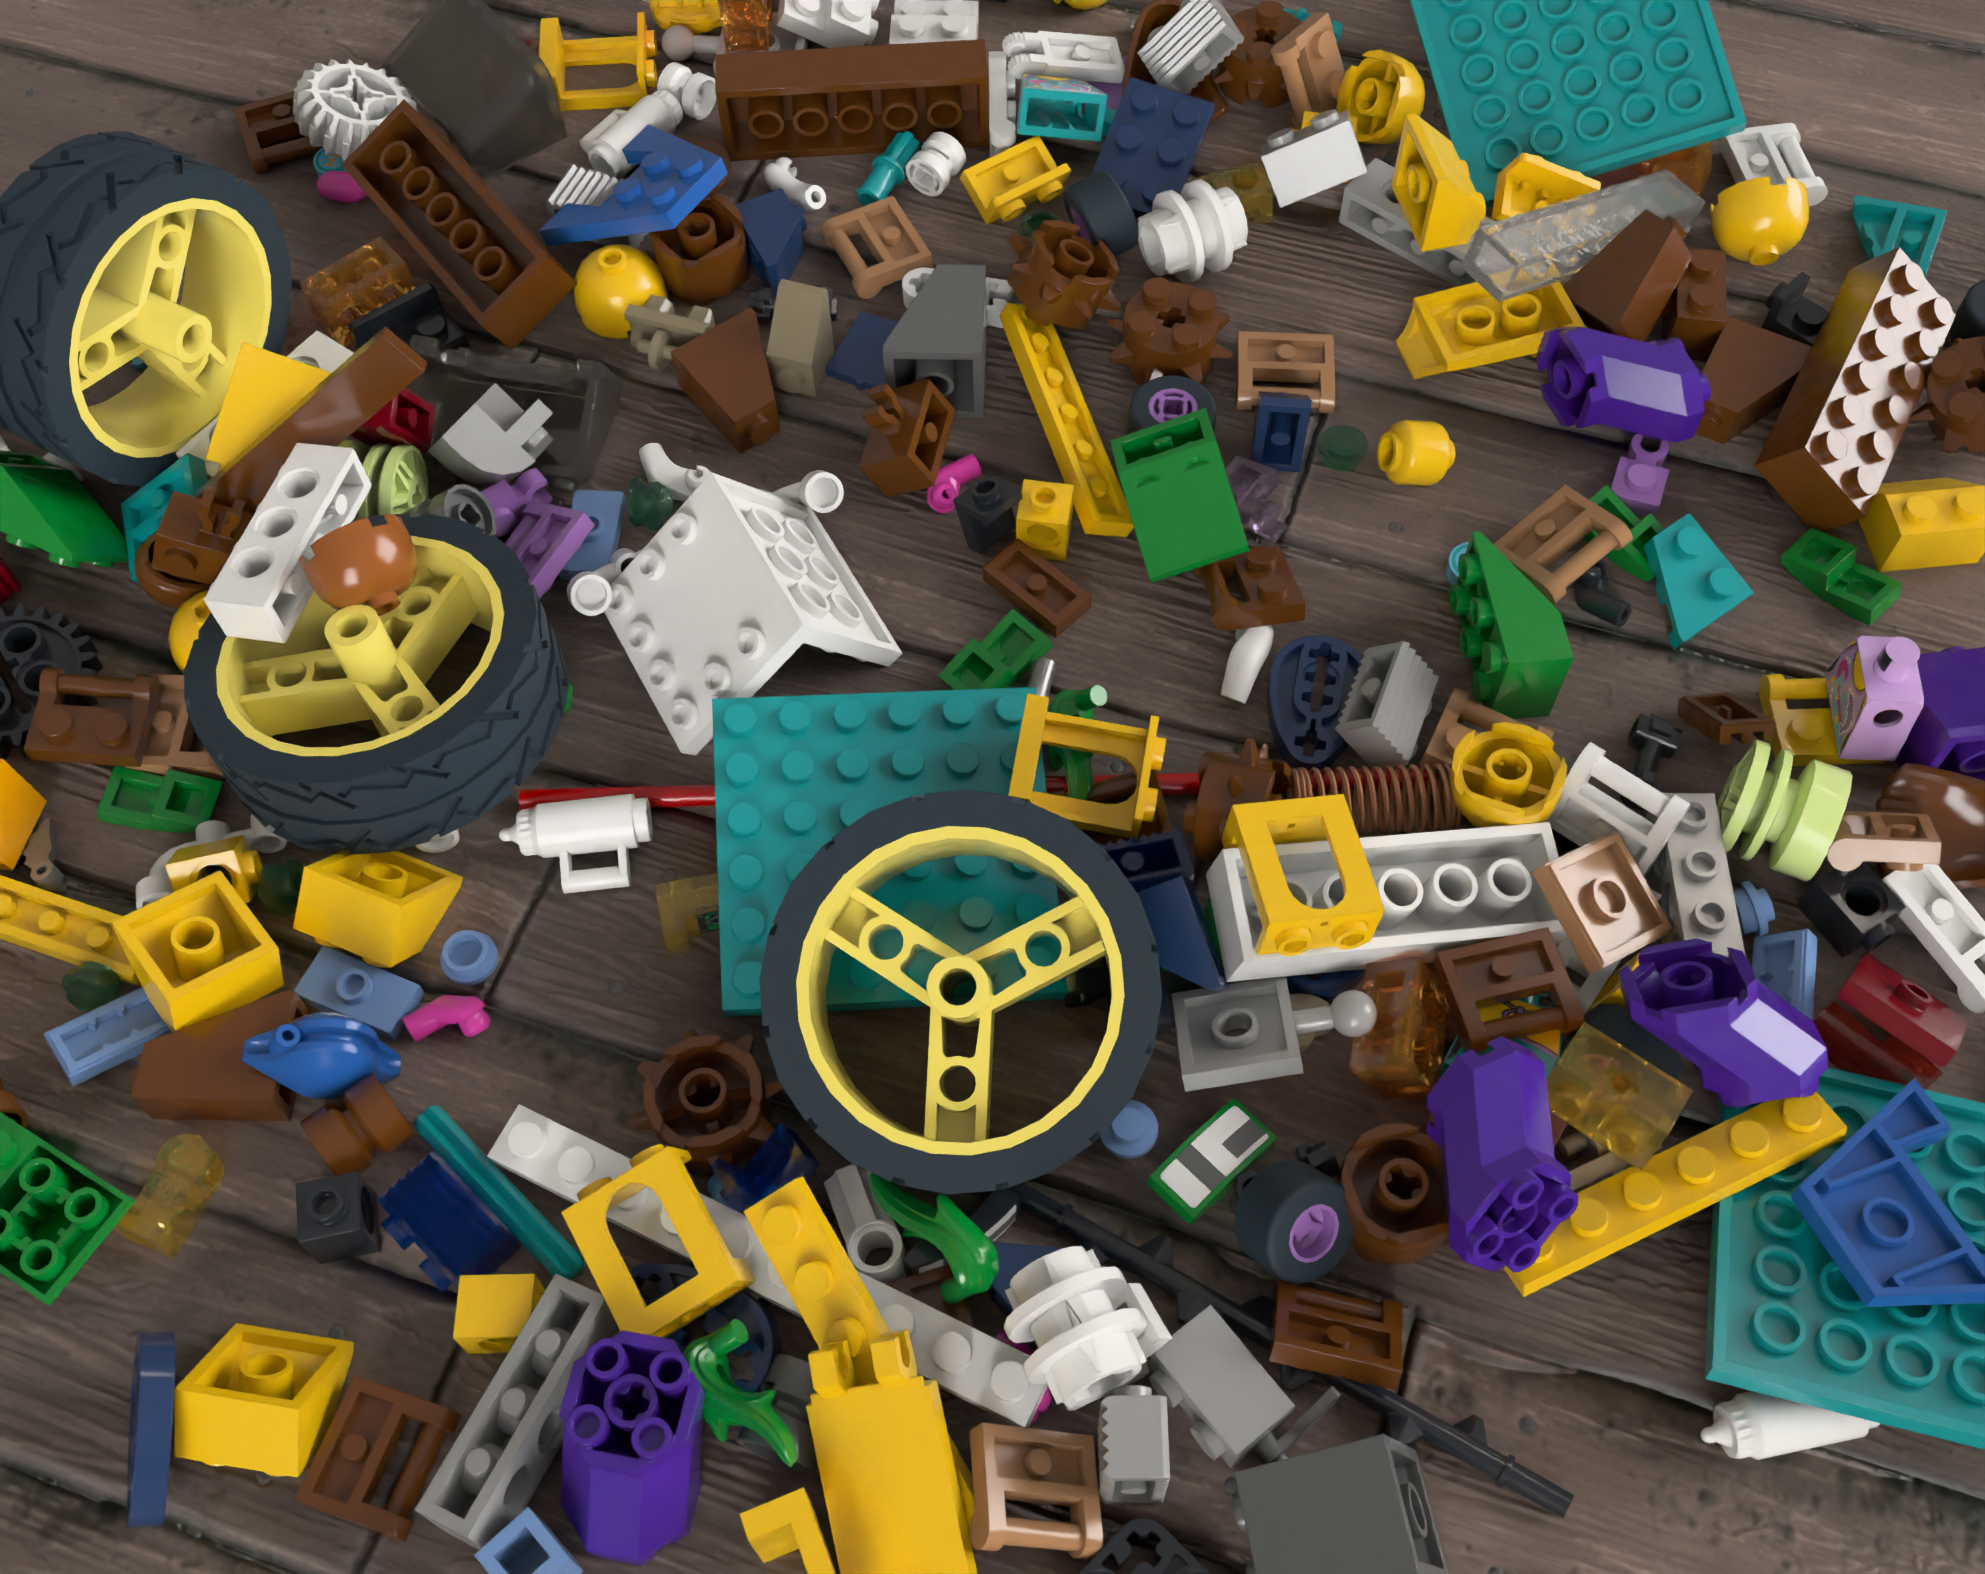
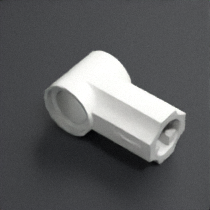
M851 1164L836 1170L831 1178L824 1181L827 1195L847 1247L848 1257L857 1271L883 1284L905 1278L903 1259L907 1252L894 1219L881 1208L871 1191L869 1182L871 1172ZM882 1247L893 1250L892 1256L884 1264L878 1266L865 1264V1259L871 1251Z

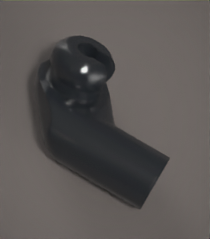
M1599 560L1573 582L1576 604L1582 611L1621 627L1627 622L1632 611V605L1609 595L1608 578L1605 576L1607 566L1602 560Z

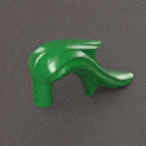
M1100 685L1082 690L1066 689L1056 694L1049 705L1048 712L1093 720L1094 708L1106 703L1107 692ZM1049 745L1050 768L1053 772H1057L1064 765L1069 798L1087 800L1094 782L1091 763L1094 753Z
M871 1172L869 1176L871 1191L881 1208L904 1228L901 1235L902 1238L915 1236L926 1239L934 1244L946 1257L954 1276L941 1284L942 1298L948 1304L953 1305L974 1294L987 1291L999 1272L998 1251L978 1226L944 1194H938L936 1198L937 1208L912 1196L896 1183L890 1182Z
M733 1319L711 1334L691 1342L684 1350L683 1356L705 1392L703 1417L718 1440L722 1443L727 1440L730 1425L746 1426L763 1437L782 1461L791 1467L797 1460V1449L787 1424L775 1413L771 1405L776 1395V1390L763 1392L745 1391L739 1388L730 1376L727 1354L748 1341L749 1336L745 1325L740 1320Z

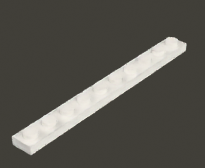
M518 1104L487 1155L493 1163L574 1204L579 1201L577 1193L585 1186L604 1177H611L614 1180L632 1168L629 1164L630 1158ZM646 1187L607 1211L606 1220L693 1263L660 1198L653 1189ZM699 1193L733 1258L745 1259L756 1279V1282L746 1287L745 1290L802 1318L746 1216ZM857 1271L890 1331L908 1329L918 1376L923 1375L924 1380L937 1379L939 1388L1017 1427H1029L1048 1387L1047 1383L1034 1385L1028 1382L1023 1366L1030 1355Z

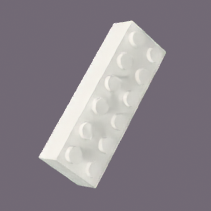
M1550 822L1359 838L1385 911L1370 943H1364L1357 948L1348 950L1327 947L1309 949L1294 956H1283L1279 953L1257 955L1255 946L1263 926L1239 849H1222L1206 873L1226 982L1431 963L1434 961L1437 952L1545 927L1549 928L1556 946L1568 937L1531 872L1559 858ZM1328 841L1274 845L1288 888L1299 902L1311 908L1327 909L1336 906L1343 900V885Z

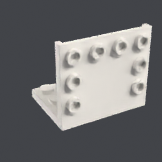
M712 472L610 585L612 601L604 611L680 752L695 756L713 738L712 699L752 697L803 643L819 647L828 653L837 652L852 656L861 662L869 661L890 667L902 655V651L812 509Z

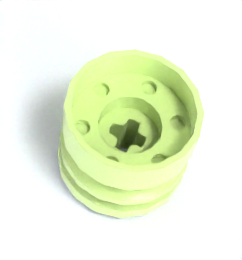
M344 440L337 446L354 448L372 484L353 521L370 516L402 514L411 507L429 499L425 461L420 450L413 445L399 444L393 447L388 443H378L370 449L368 445L361 441Z
M1755 739L1750 744L1742 760L1733 767L1717 805L1725 851L1727 853L1731 850L1740 833L1743 832L1739 856L1741 859L1749 861L1755 856L1766 840L1772 843L1769 855L1770 869L1807 882L1813 878L1820 868L1835 838L1847 806L1853 776L1850 771L1813 759L1804 768L1797 780L1792 779L1790 776L1793 754L1792 751L1782 749L1777 754L1769 770H1766L1771 749L1770 744Z

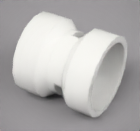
M676 62L668 64L663 69L658 80L657 91L666 90L672 95L677 96L681 94L680 105L686 115L698 120L706 118L716 102L715 79L700 72L692 74L688 67Z
M944 132L932 133L924 142L921 148L922 151L915 153L905 167L909 182L919 192L927 196L940 195L948 186L950 177L957 175L966 162V153L962 145L954 137Z

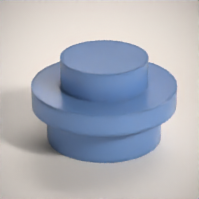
M1750 881L1739 883L1738 890H1734L1733 893L1741 935L1754 933L1759 937L1768 934V922L1775 920L1774 908L1768 893L1764 888L1756 890Z
M473 930L459 931L449 937L443 946L440 956L441 968L446 977L452 982L464 986L475 985L486 980L494 972L498 963V950L492 939L484 933Z
M1130 1100L1100 1136L1101 1142L1110 1153L1124 1159L1141 1157L1148 1153L1156 1143L1158 1136L1156 1116L1145 1104Z

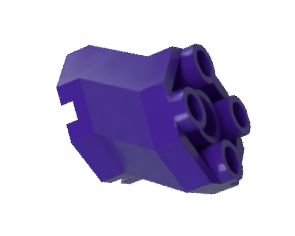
M1559 327L1544 332L1536 356L1538 372L1547 369L1549 383L1541 385L1543 399L1559 424L1565 427L1576 425L1575 428H1585L1597 425L1632 435L1640 434L1644 438L1676 443L1694 437L1705 412L1704 402H1707L1711 397L1708 378L1705 374L1698 371L1679 338L1654 340L1646 343L1585 327Z
M1695 938L1646 947L1638 955V967L1631 972L1628 964L1619 972L1621 993L1631 1019L1693 1062L1703 1088L1717 1092L1718 1099L1722 1104L1740 1108L1759 1102L1791 1097H1808L1819 1089V1077L1828 1069L1827 1047L1815 1024L1809 1017L1756 980V976L1743 951L1727 947V957L1713 953L1712 942Z
M1500 1036L1487 1042L1494 1049L1489 1053L1478 1056L1471 1049L1458 1055L1427 1095V1109L1434 1115V1123L1427 1121V1134L1442 1149L1450 1247L1466 1263L1492 1272L1505 1266L1512 1272H1520L1530 1267L1536 1261L1543 1243L1560 1222H1563L1574 1213L1578 1207L1579 1197L1570 1188L1571 1173L1555 1159L1545 1063L1530 1049Z
M623 1330L612 1338H603L590 1346L587 1353L573 1364L559 1416L564 1423L561 1505L586 1551L591 1556L642 1566L657 1556V1551L670 1542L676 1543L690 1532L702 1485L699 1469L705 1392L672 1339Z

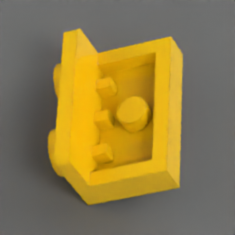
M1034 136L964 170L960 180L987 225L999 218H1002L1003 222H1008L1018 217L1026 210V205L1038 199L1041 204L1053 200L1064 191L1063 184L1071 173V169L1067 163L1057 167L1040 136Z
M1521 153L1497 174L1492 220L1513 231L1560 248L1567 245L1570 249L1574 250L1575 248L1570 244L1573 243L1576 247L1580 245L1578 241H1581L1585 205L1600 193L1601 182L1586 177L1578 171L1569 170L1546 161L1538 155Z

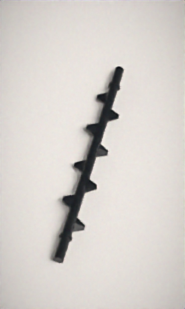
M1024 1182L1009 1187L1020 1197V1208L1054 1227L1053 1232L1056 1234L1063 1232L1075 1239L1076 1246H1082L1086 1252L1093 1249L1100 1265L1112 1260L1176 1297L1177 1321L1180 1324L1186 1325L1211 1304L1232 1330L1270 1351L1272 1310L1271 1300L1266 1296L1260 1295L1239 1305L1174 1268L1172 1238L1161 1234L1142 1246L1137 1247L1073 1211L1074 1206L1069 1203L1065 1206ZM1280 1364L1281 1386L1284 1389L1292 1392L1314 1378H1318L1386 1417L1389 1437L1405 1445L1423 1438L1496 1480V1486L1501 1487L1505 1485L1561 1518L1565 1516L1574 1494L1515 1462V1456L1512 1454L1505 1456L1489 1447L1484 1422L1479 1416L1473 1414L1452 1426L1387 1388L1362 1384L1354 1380Z

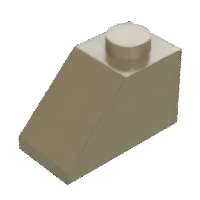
M781 279L778 285L766 353L772 386L790 393H801L816 397L826 376L825 368L835 353L828 290Z

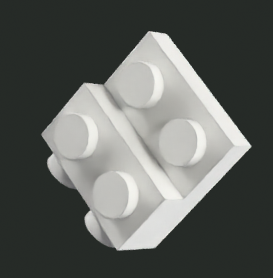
M780 0L777 26L827 48L864 46V44L870 46L876 36L879 24L878 21L871 17L874 15L880 0Z
M895 0L894 15L891 14L889 44L978 39L979 1Z

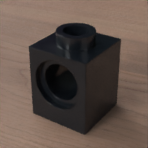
M1865 861L1852 871L1834 869L1817 879L1797 905L1842 958L1861 946L1867 952H1871L1884 944L1896 933L1891 924L1906 908ZM1849 907L1858 911L1860 915L1854 913L1852 910L1849 909Z
M357 1171L295 1184L298 1243L319 1264L381 1252L377 1194Z

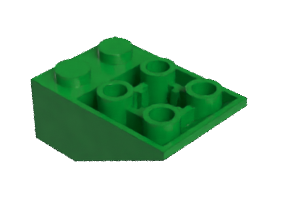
M1206 408L1110 440L1120 482L1151 583L1250 551L1220 448Z
M0 450V531L7 533L5 538L7 542L29 549L41 548L49 552L47 558L50 561L74 568H79L81 562H88L107 568H112L115 562H129L126 538L71 470L32 453Z
M1481 531L1472 532L1466 553L1459 556V576L1456 584L1450 586L1449 605L1451 613L1454 616L1459 615L1461 621L1460 646L1464 658L1471 659L1474 670L1471 679L1473 697L1476 702H1482L1484 706L1513 719L1549 716L1574 658L1561 613Z
M0 1112V1273L50 1306L135 1201Z

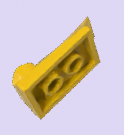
M1547 263L1546 265L1551 269L1540 265L1542 272H1538L1531 267L1413 298V307L1409 320L1403 332L1396 339V346L1412 379L1415 380L1526 355L1536 358L1545 331L1559 327L1586 328L1552 267Z

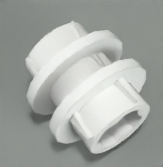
M1202 179L1186 183L1181 191V195L1173 190L1158 193L1153 201L1152 212L1137 219L1138 242L1148 267L1157 276H1163L1168 273L1173 274L1183 283L1199 280L1204 272V267L1211 272H1220L1227 269L1232 262L1233 251L1247 245V219L1238 196L1228 187L1215 190Z
M1082 1246L1059 1249L1035 1260L1020 1270L1011 1279L1010 1288L1005 1290L1014 1310L1006 1318L1004 1324L1008 1338L1015 1343L1035 1341L1038 1349L1025 1361L1023 1366L1028 1382L1034 1385L1047 1383L1056 1404L1058 1405L1063 1402L1068 1407L1091 1402L1112 1392L1114 1388L1123 1386L1141 1371V1364L1147 1362L1136 1339L1143 1333L1147 1325L1142 1313L1137 1308H1125L1115 1311L1112 1306V1302L1124 1291L1127 1283L1122 1272L1117 1267H1101L1093 1249L1086 1252Z

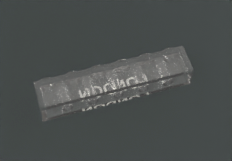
M1666 169L1621 184L1611 185L1608 188L1582 194L1556 204H1549L1546 207L1527 213L1517 214L1501 221L1482 225L1471 236L1468 243L1469 249L1460 267L1500 302L1573 277L1645 209L1662 219L1667 215L1671 216L1688 234L1706 201Z

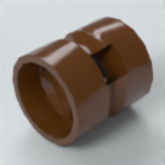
M373 1072L344 1091V1103L337 1106L328 1102L300 1121L303 1130L335 1175L355 1171L360 1174L373 1165L372 1154L378 1150L389 1154L416 1135Z

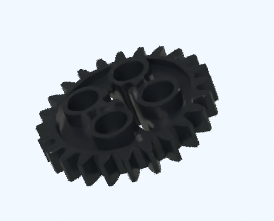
M18 604L12 616H6L0 607V651L12 669V674L27 697L32 710L30 713L24 714L21 705L12 694L11 686L0 670V759L4 760L9 756L11 748H17L24 758L28 757L23 748L40 695V675L45 667L64 668L67 674L99 676L97 672L103 669V664L96 655L98 650L89 635L86 636L78 622L70 624L65 614L61 611L51 617L43 605H40L30 616L25 606ZM66 695L63 705L97 706L98 701L95 697Z

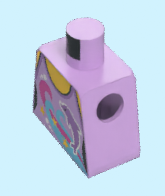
M1901 636L1855 637L1827 667L1825 678L1838 757L1840 759L1894 761L1897 758L1924 703L1917 664L1920 657V649L1911 639Z

